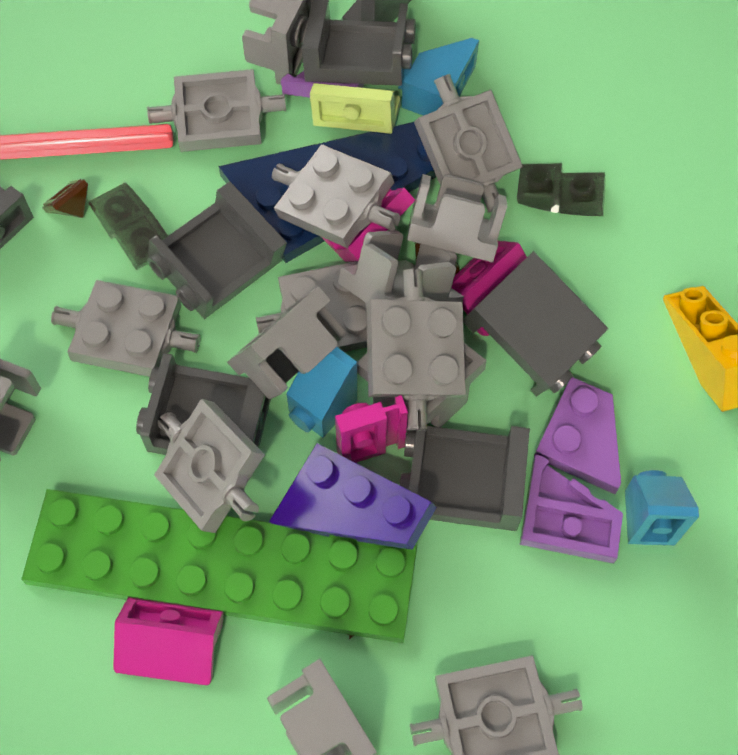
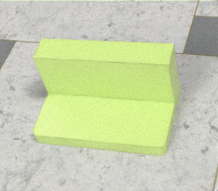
M313 83L310 91L313 126L392 134L401 106V98L394 95V91Z

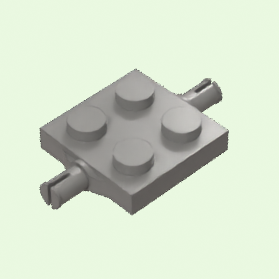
M254 69L174 77L175 94L171 105L147 107L149 124L174 122L178 131L180 152L261 144L260 122L263 117L262 113L286 111L285 94L260 97V92L255 86Z
M447 74L434 80L443 105L436 111L417 118L414 124L439 184L441 185L442 178L446 174L483 184L482 198L488 210L487 212L490 213L493 210L496 196L499 194L495 183L504 175L514 172L523 166L492 90L476 96L459 97L451 75Z
M322 144L300 171H295L280 163L276 165L277 169H273L272 179L289 186L274 207L278 217L345 248H348L356 235L372 222L387 228L389 231H394L396 229L395 226L399 224V213H394L381 207L384 196L394 184L391 172Z
M359 261L278 277L282 296L281 313L256 317L258 332H262L292 304L319 286L331 300L325 305V308L346 331V335L337 342V347L343 352L366 348V302L338 284L341 267L355 266Z
M414 269L403 270L404 297L396 300L370 299L366 303L368 396L395 398L402 395L404 402H407V430L421 431L428 430L426 402L435 398H461L466 395L462 302L434 301L423 297V270L416 269L414 271Z
M96 280L88 302L82 310L75 311L56 306L51 316L53 325L57 324L75 328L74 337L67 351L71 361L150 377L153 367L160 366L163 354H168L172 347L197 353L201 339L200 334L176 331L175 322L181 308V301L178 296Z
M201 399L191 416L183 424L176 418L174 413L167 412L160 417L163 421L158 420V426L170 438V443L166 456L154 476L201 531L216 533L231 507L242 521L252 520L256 516L253 512L258 513L259 507L244 492V488L265 454L215 402Z
M528 656L435 676V684L440 701L439 719L416 724L411 723L410 732L413 735L412 741L414 746L443 739L451 755H559L553 734L554 715L582 711V700H577L580 697L578 689L548 695L547 690L539 680L534 657Z

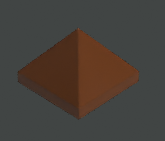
M84 179L69 182L47 200L42 208L47 213L83 218L88 183Z

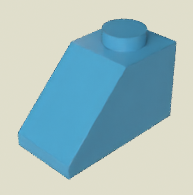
M469 38L419 53L411 69H404L402 86H398V89L402 90V108L423 116L436 111L443 105V101L436 84H434V80L447 74L451 75L455 89L460 97L476 67L479 40Z
M336 347L310 372L306 374L297 373L287 392V402L290 412L289 417L300 429L305 432H310L312 429L324 438L335 426V416L342 414L343 410L357 401V361Z
M659 470L644 471L634 475L625 490L628 544L675 546L699 517L698 506L682 477L667 476L665 472Z

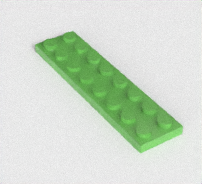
M47 489L21 580L27 585L123 600L131 597L223 611L225 616L404 643L417 545L411 550L358 542L354 538L334 535L326 537L269 522L256 520L242 521L240 518L230 516L224 518L216 533L201 531L183 509Z

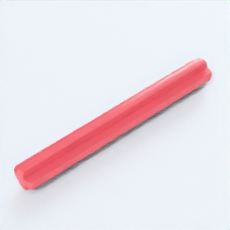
M169 124L0 135V160L167 149L173 147L174 137L172 127Z

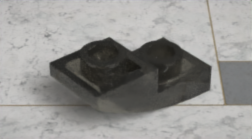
M562 163L522 164L517 193L519 204L561 214L603 216L606 187L605 172L563 173Z
M126 182L89 201L90 207L111 239L116 238L136 270L148 264L149 240L155 235L161 240L168 237L149 208Z

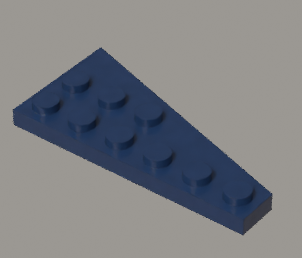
M414 122L394 126L392 134L367 132L219 166L220 176L225 183L230 181L287 242L283 261L288 263L321 244L324 240L319 235L278 217L274 207L289 186L272 179L273 169H277L276 165L280 163L295 171H300L322 144L391 172L394 184L390 189L393 191L405 188L410 193L419 187L422 174L431 176V180L436 178Z

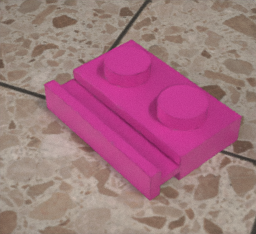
M402 395L395 397L394 405L383 408L381 402L371 405L357 403L343 410L342 414L336 415L337 453L357 463L385 454L386 446L397 444L398 449L404 448L408 411Z

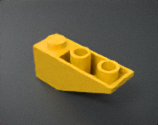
M704 286L690 287L680 292L664 295L663 301L701 386L722 412L738 408V323Z

